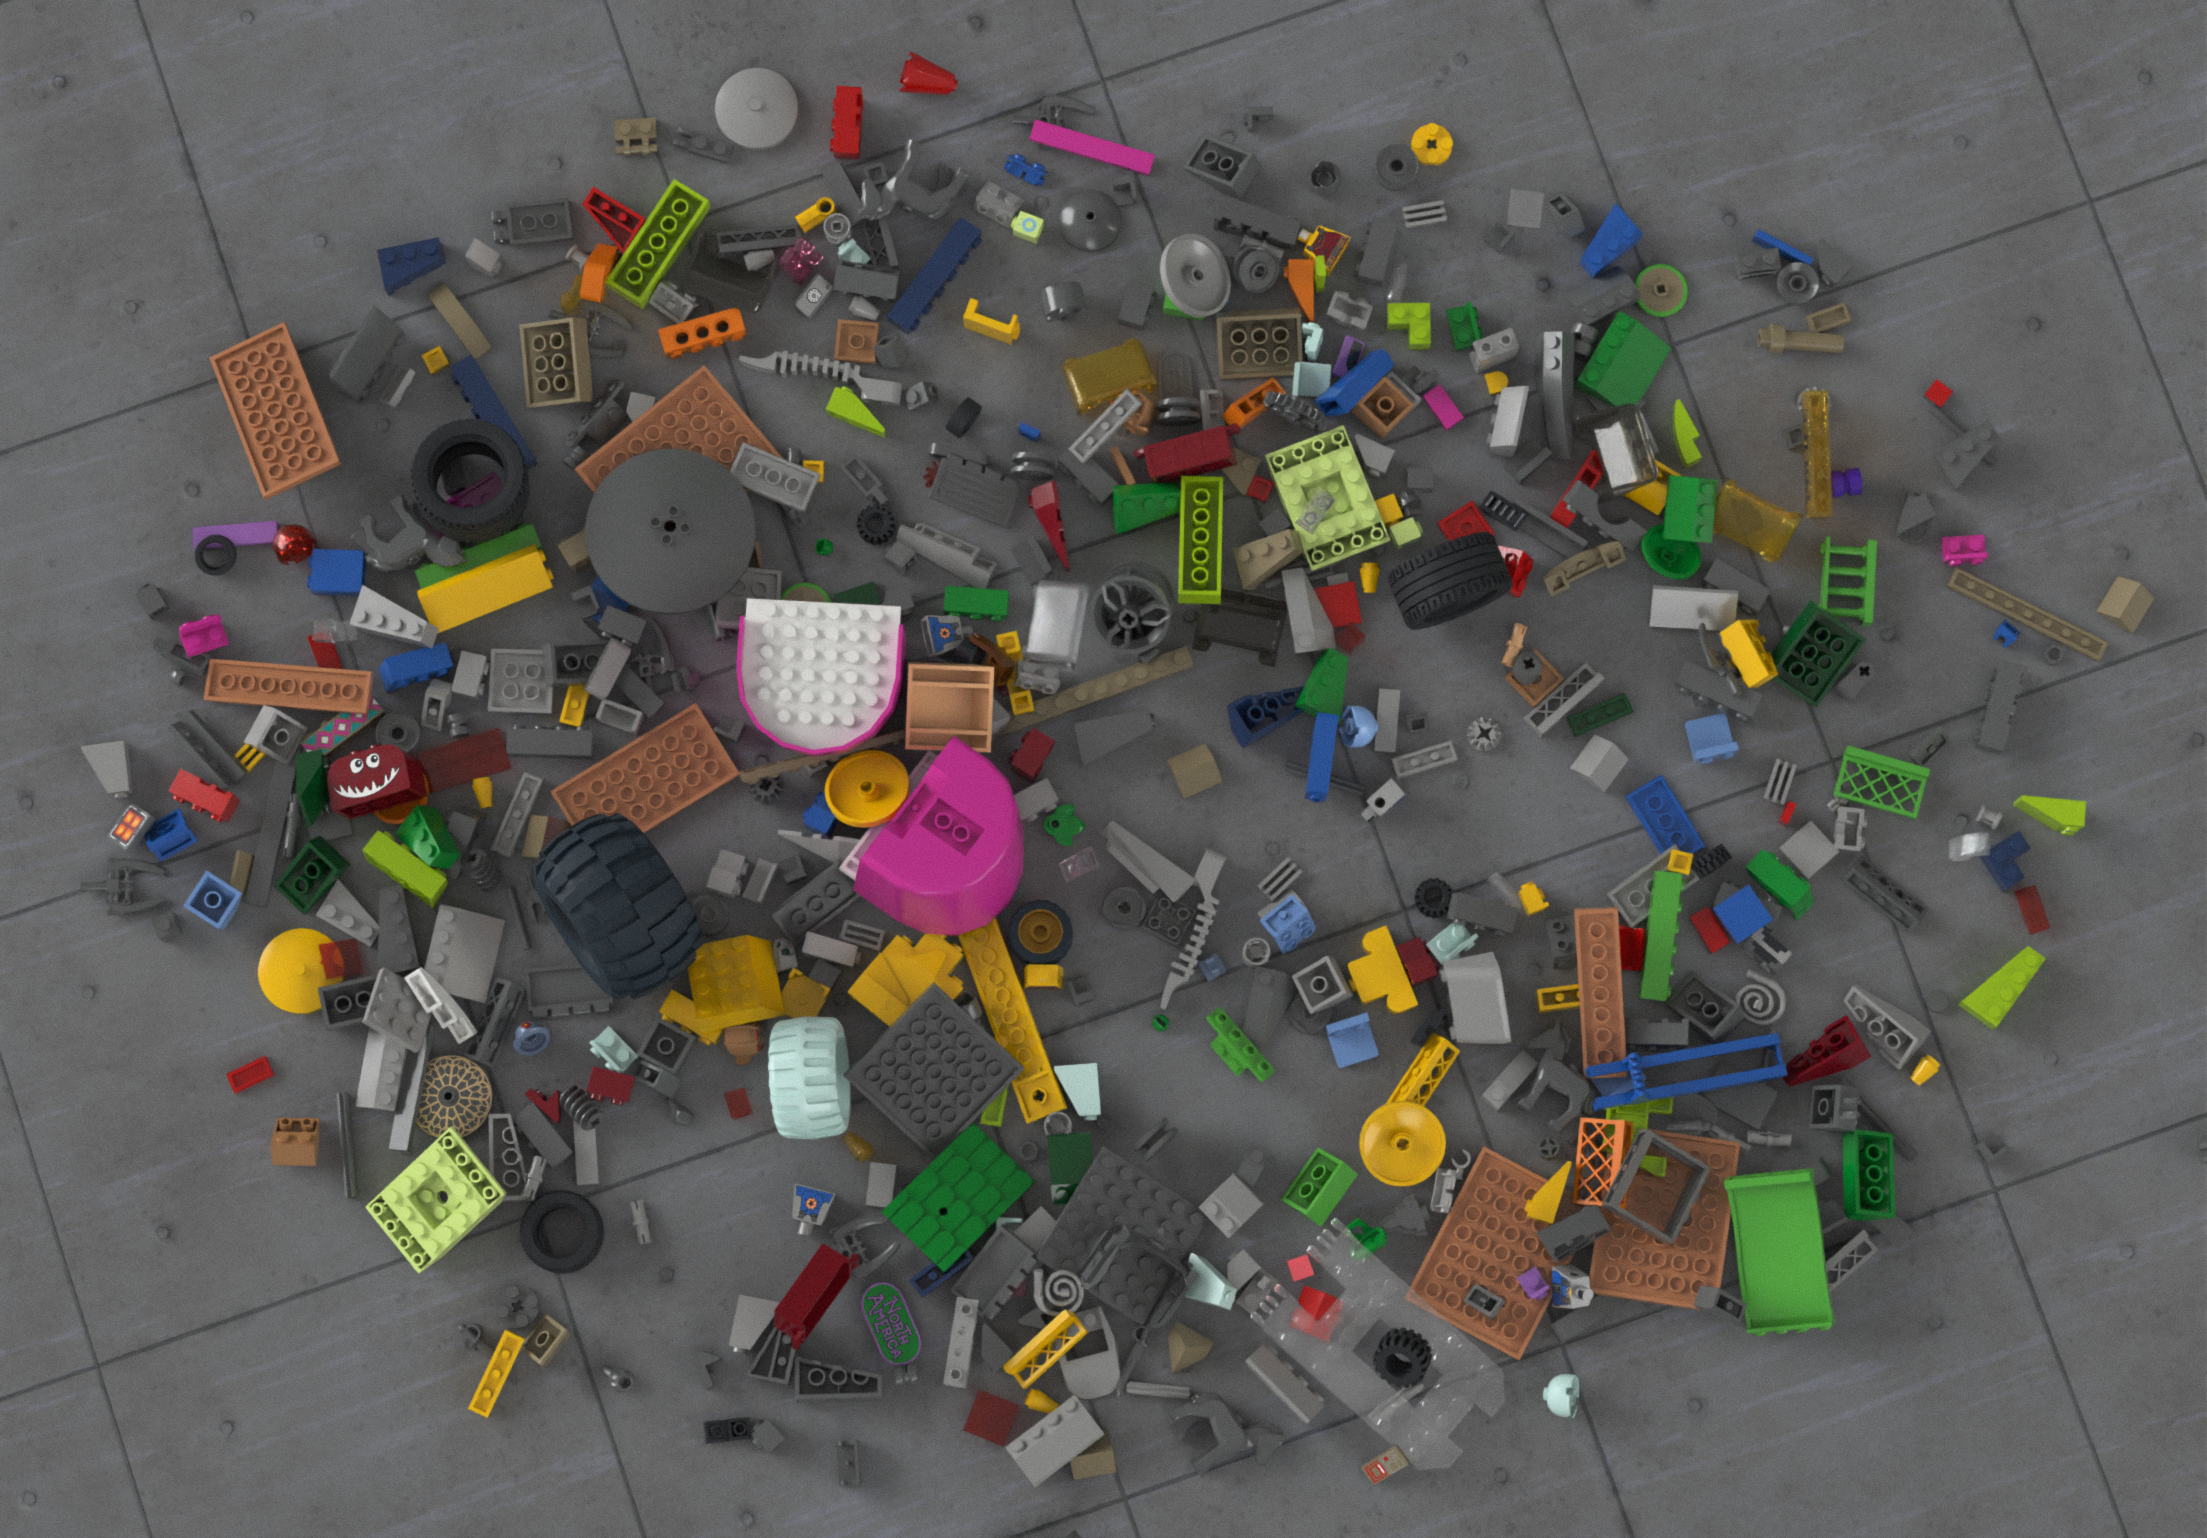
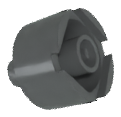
M1063 282L1061 287L1056 288L1055 284L1041 291V299L1047 322L1062 320L1063 323L1074 321V316L1087 313L1083 290L1079 282Z

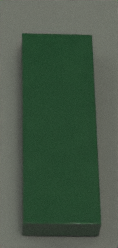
M1623 693L1573 714L1566 719L1574 737H1578L1627 716L1634 711L1626 694Z

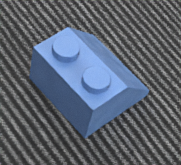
M206 870L185 902L184 907L217 929L225 930L237 911L243 893Z

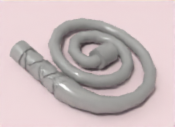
M1748 968L1746 977L1763 983L1776 991L1780 998V1009L1771 1019L1756 1020L1749 1017L1745 1012L1744 1019L1757 1025L1772 1024L1780 1019L1785 1011V992L1773 978L1765 977ZM1750 984L1738 991L1735 1002L1739 1005L1740 997L1749 989H1759L1769 999L1768 1008L1764 1012L1759 1013L1751 1010L1748 1006V1000L1751 997H1757L1758 1000H1755L1752 1008L1760 1011L1763 1006V997L1757 992L1747 994L1743 1004L1748 1014L1760 1018L1772 1011L1774 1005L1773 996L1764 986Z
M1035 1269V1288L1033 1294L1035 1302L1042 1312L1049 1316L1057 1317L1061 1312L1050 1310L1043 1301V1270ZM1059 1270L1051 1274L1046 1281L1044 1288L1045 1296L1056 1306L1063 1307L1071 1304L1077 1295V1289L1072 1280L1060 1278L1054 1282L1053 1291L1055 1294L1060 1295V1297H1069V1288H1060L1058 1290V1285L1061 1283L1070 1285L1072 1294L1066 1301L1062 1302L1053 1299L1049 1291L1050 1284L1054 1278L1059 1275L1071 1276L1079 1288L1078 1300L1068 1310L1074 1313L1082 1303L1084 1288L1081 1287V1280L1074 1272Z

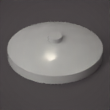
M764 68L742 70L731 76L723 84L716 98L715 113L722 133L735 145L744 149L765 150L780 144L791 134L798 119V101L794 89L783 76L772 70Z
M1197 234L1182 235L1172 240L1166 246L1161 257L1160 273L1164 289L1173 304L1185 314L1198 318L1207 317L1220 311L1226 304L1231 289L1229 268L1221 251L1210 240Z

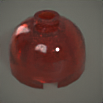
M284 525L273 538V551L281 564L290 565L289 562L291 561L299 563L312 554L316 540L311 532L302 525Z

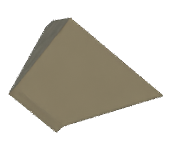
M1176 1321L1168 1335L1172 1374L1206 1358L1214 1341Z

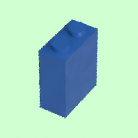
M313 549L308 561L309 568H311V576L307 578V587L315 595L359 596L362 585L365 586V552L362 550Z

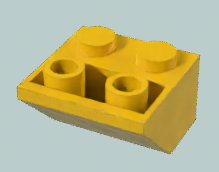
M1646 454L1622 495L1659 516L1666 504L1668 475H1682Z

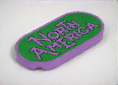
M879 1282L871 1285L862 1296L861 1308L879 1352L887 1362L893 1365H907L917 1358L921 1350L922 1341L901 1291L893 1284Z

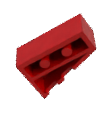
M836 87V99H833L835 119H832L831 131H834V139L830 140V151H833L834 158L859 160L864 102L862 87Z

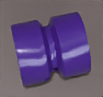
M1858 467L1846 469L1844 473L1841 470L1828 471L1827 480L1831 498L1842 497L1845 493L1849 496L1862 494V478Z

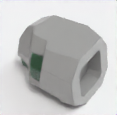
M784 938L776 939L772 950L777 973L789 972L793 968L799 969L793 944Z

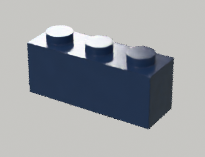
M966 1250L945 1272L932 1262L909 1279V1281L923 1299L971 1264L974 1258Z

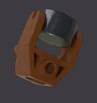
M976 633L974 635L971 634L970 637L965 638L960 643L954 653L953 663L980 665L987 651L989 655L984 666L994 667V687L1008 683L1016 665L1011 657L1006 654L1004 647H1000Z

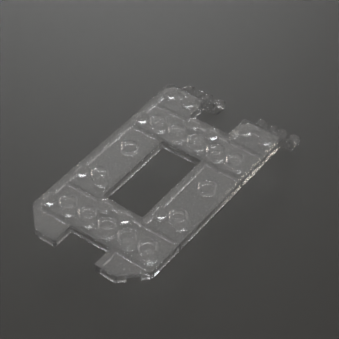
M1334 1218L1331 1221V1225L1341 1232L1340 1235L1335 1238L1328 1229H1325L1322 1233L1332 1244L1330 1245L1319 1236L1317 1242L1327 1250L1321 1254L1312 1245L1307 1249V1252L1345 1288L1342 1294L1317 1321L1280 1284H1277L1274 1291L1282 1296L1284 1300L1279 1305L1272 1296L1268 1295L1265 1299L1274 1306L1275 1310L1273 1311L1263 1302L1260 1304V1308L1270 1315L1268 1319L1264 1321L1257 1312H1253L1250 1318L1276 1344L1392 1447L1398 1444L1414 1467L1418 1470L1450 1468L1463 1450L1448 1438L1449 1434L1474 1405L1490 1418L1494 1416L1505 1403L1504 1372L1362 1245L1343 1223ZM1378 1319L1391 1330L1394 1328L1400 1330L1403 1327L1407 1331L1412 1329L1414 1333H1420L1422 1335L1421 1338L1428 1341L1427 1346H1431L1432 1351L1430 1354H1432L1430 1365L1442 1375L1415 1407L1352 1352L1353 1348Z

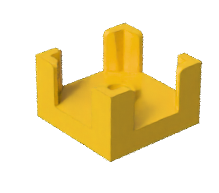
M793 968L788 976L789 980L781 992L784 1012L791 1018L803 1016L817 1017L832 991L827 986L820 985Z

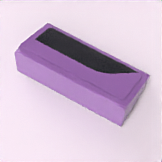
M1349 335L1345 336L1332 372L1333 377L1340 379L1359 363L1365 343Z

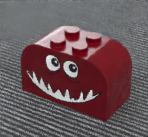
M376 744L370 746L368 750L352 751L350 755L336 760L331 765L327 775L332 811L350 820L428 797L420 761L415 756L394 745Z

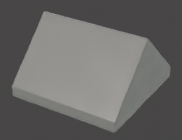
M1594 734L1569 769L1602 793H1605L1629 759L1614 743Z

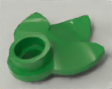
M1071 804L1057 807L1054 814L1048 815L1043 821L1045 832L1053 835L1056 842L1062 846H1072V835L1080 833L1085 828L1082 820L1073 816L1074 805ZM1052 821L1057 823V828L1051 826Z

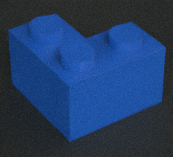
M825 790L823 793H818L812 807H807L802 816L806 829L829 838L839 822L829 809Z

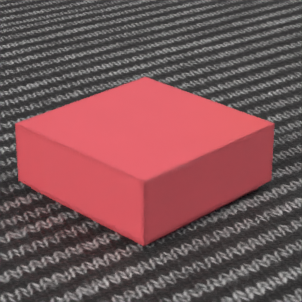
M1307 1254L1287 1261L1293 1282L1314 1275Z

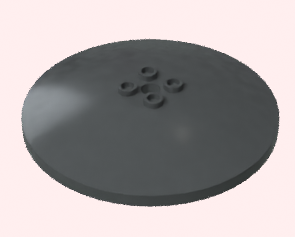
M659 449L645 452L628 459L616 467L596 490L590 502L585 526L589 558L605 586L629 605L647 612L663 615L694 612L708 607L729 593L747 570L754 551L756 533L752 505L738 480L725 467L713 459L700 453L682 449ZM666 523H675L676 529L673 532L666 531L664 529Z

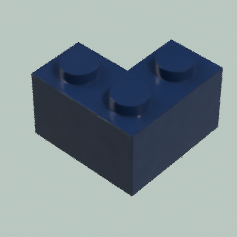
M2018 831L1979 856L2002 892L2025 878L2014 860L2030 850L2031 847L2021 832Z

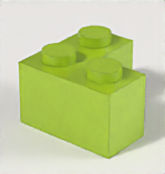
M1388 303L1387 330H1408V350L1430 349V303Z

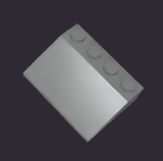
M440 904L424 970L450 996L485 1003L506 921Z

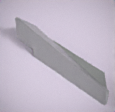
M924 523L916 524L915 528L901 525L897 534V541L976 588L987 589L998 563L979 557L981 548Z
M1111 821L1101 832L1108 839L1106 843L1107 850L1153 894L1161 889L1174 903L1195 882L1192 876L1116 822Z

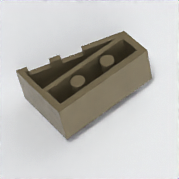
M1288 529L1233 549L1243 589L1254 591L1264 580L1272 577L1277 570L1285 567L1304 552L1299 531Z

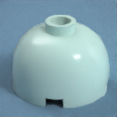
M1560 1374L1549 1382L1548 1387L1544 1388L1543 1399L1547 1400L1548 1408L1555 1415L1574 1418L1578 1405L1574 1404L1576 1397L1579 1398V1379L1576 1375Z

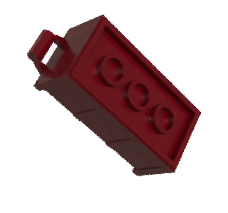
M1233 423L1231 426L1222 425L1150 444L1140 450L1135 449L1133 455L1137 460H1142L1145 457L1149 476L1154 483L1174 482L1181 480V476H1197L1237 465L1231 435L1240 434L1241 428L1237 423Z
M823 1243L774 1310L775 1328L792 1338V1348L794 1350H798L800 1344H804L851 1278L854 1268H857L859 1265V1256L857 1254H852L850 1259Z

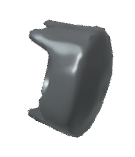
M1320 160L1308 176L1307 184L1317 195L1330 196L1340 187L1342 179L1340 170L1335 163Z
M966 992L964 1000L957 1004L976 1021L982 1016L983 1011L976 996Z

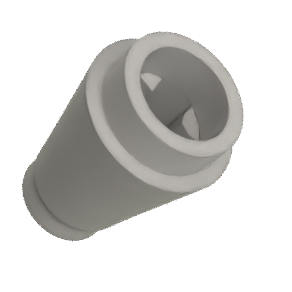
M772 249L748 251V254L743 255L748 271H756L776 261Z
M855 295L848 311L853 312L852 315L876 321L880 309L862 296L858 297Z

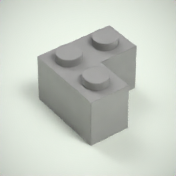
M721 849L716 866L712 867L706 886L709 892L733 900L736 895L739 896L743 885L741 877L746 875L749 863H746V857Z

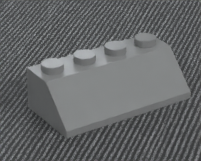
M369 1027L355 1107L395 1113L408 1049Z
M1262 1344L1244 1363L1306 1425L1324 1407L1322 1404L1324 1399L1316 1391L1312 1393L1307 1388L1309 1384L1300 1375L1296 1377L1291 1372L1293 1368L1287 1361L1283 1360L1281 1362L1276 1357L1278 1352L1270 1344L1267 1347Z
M1073 1395L1005 1448L1033 1486L1036 1487L1105 1434L1078 1398Z

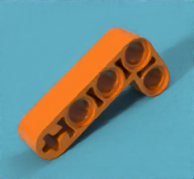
M601 243L596 245L585 262L580 299L598 303L602 302L606 279L617 263L618 247Z

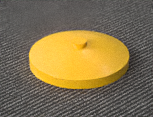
M877 750L861 751L844 758L832 769L825 784L826 801L833 815L847 825L861 828L878 826L891 820L909 798L910 779L904 765L893 755Z
M305 928L292 929L275 937L263 951L258 967L259 982L265 996L278 1008L293 1014H308L321 1010L318 988L341 983L344 981L345 976L344 960L336 944L326 935Z
M1394 1101L1376 1109L1365 1121L1359 1138L1360 1154L1366 1168L1378 1180L1393 1186H1411L1426 1180L1441 1164L1446 1148L1444 1130L1438 1118L1425 1106L1412 1101Z

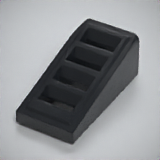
M1492 490L1480 504L1484 514L1515 532L1528 516L1526 512ZM1502 505V508L1499 510L1498 513H1496V511ZM1508 510H1510L1509 513H1508V514L1506 515V517L1504 518L1503 516L1506 514V512H1507ZM1515 513L1518 514V515L1516 516V518L1513 520V522L1511 523L1510 520H1511L1512 517L1515 515Z

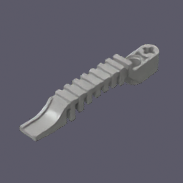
M775 351L769 357L762 359L742 355L739 358L742 366L775 375L778 361H780L782 378H786L788 363H791V371L794 376H797L799 365H802V375H808L809 367H812L814 376H818L819 369H822L824 378H828L829 371H833V381H838L839 375H843V386H848L849 382H853L861 391L860 400L862 402L885 406L900 405L901 383L863 378L860 376V366L855 365L853 370L848 362L840 364V361L834 360V362H830L826 358L823 361L819 357L814 356L813 359L805 354L802 357L799 356V353L793 352L792 355L788 351H783V353Z
M1209 848L1205 851L1194 876L1195 882L1192 884L1200 889L1204 899L1203 904H1198L1197 910L1205 915L1198 914L1196 917V922L1203 924V927L1195 924L1193 932L1199 934V937L1191 935L1189 942L1196 944V946L1193 947L1187 944L1185 947V952L1192 954V956L1189 957L1180 953L1178 960L1188 964V967L1174 961L1171 964V969L1185 975L1182 977L1170 972L1160 1010L1164 1012L1173 991L1179 986L1187 984L1189 978L1193 977L1195 971L1193 967L1196 968L1198 964L1197 957L1200 958L1202 953L1200 949L1206 943L1204 938L1208 937V928H1211L1213 924L1212 917L1215 918L1217 910L1214 907H1218L1220 900L1213 898L1211 892L1227 856Z

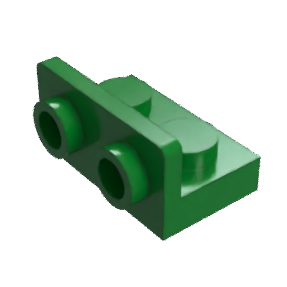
M1467 302L1465 306L1446 310L1455 351L1473 348V342L1483 338L1482 328L1478 327L1476 319H1479L1477 308L1472 306V302Z

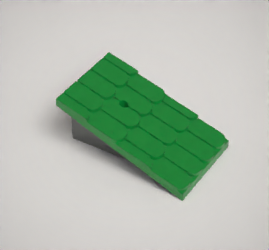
M973 1122L881 1212L930 1261L932 1260L945 1272L1035 1181ZM943 1208L948 1211L944 1216L940 1215V1210Z

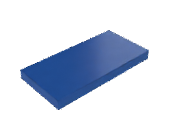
M1662 774L1625 796L1660 854L1674 844L1677 845L1680 851L1693 855L1707 847Z

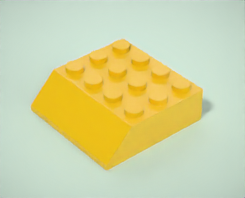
M743 935L704 943L696 951V960L688 967V973L700 1033L785 1015L771 941Z

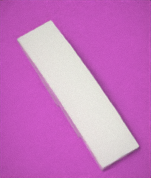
M422 967L404 977L426 1013L428 1014L432 1011L443 1029L448 1027L458 1044L478 1033L454 999Z

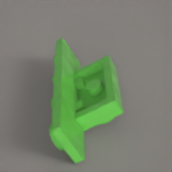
M1218 1007L1206 1017V1020L1219 1033L1209 1045L1237 1077L1249 1068L1259 1081L1263 1082L1275 1072L1271 1064L1221 1007Z

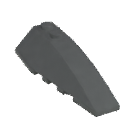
M1564 331L1540 333L1536 335L1535 381L1549 450L1552 452L1551 460H1572L1575 334Z

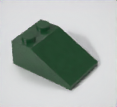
M322 749L296 754V797L307 828L312 827L330 799L327 784L330 763L328 757H324Z
M318 836L306 843L274 887L305 915L328 892L337 879L341 878L351 864L322 836Z
M1090 1132L1047 1135L1052 1205L1068 1203L1092 1164Z

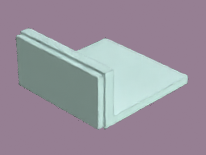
M1295 362L1292 395L1319 397L1330 387L1332 364Z

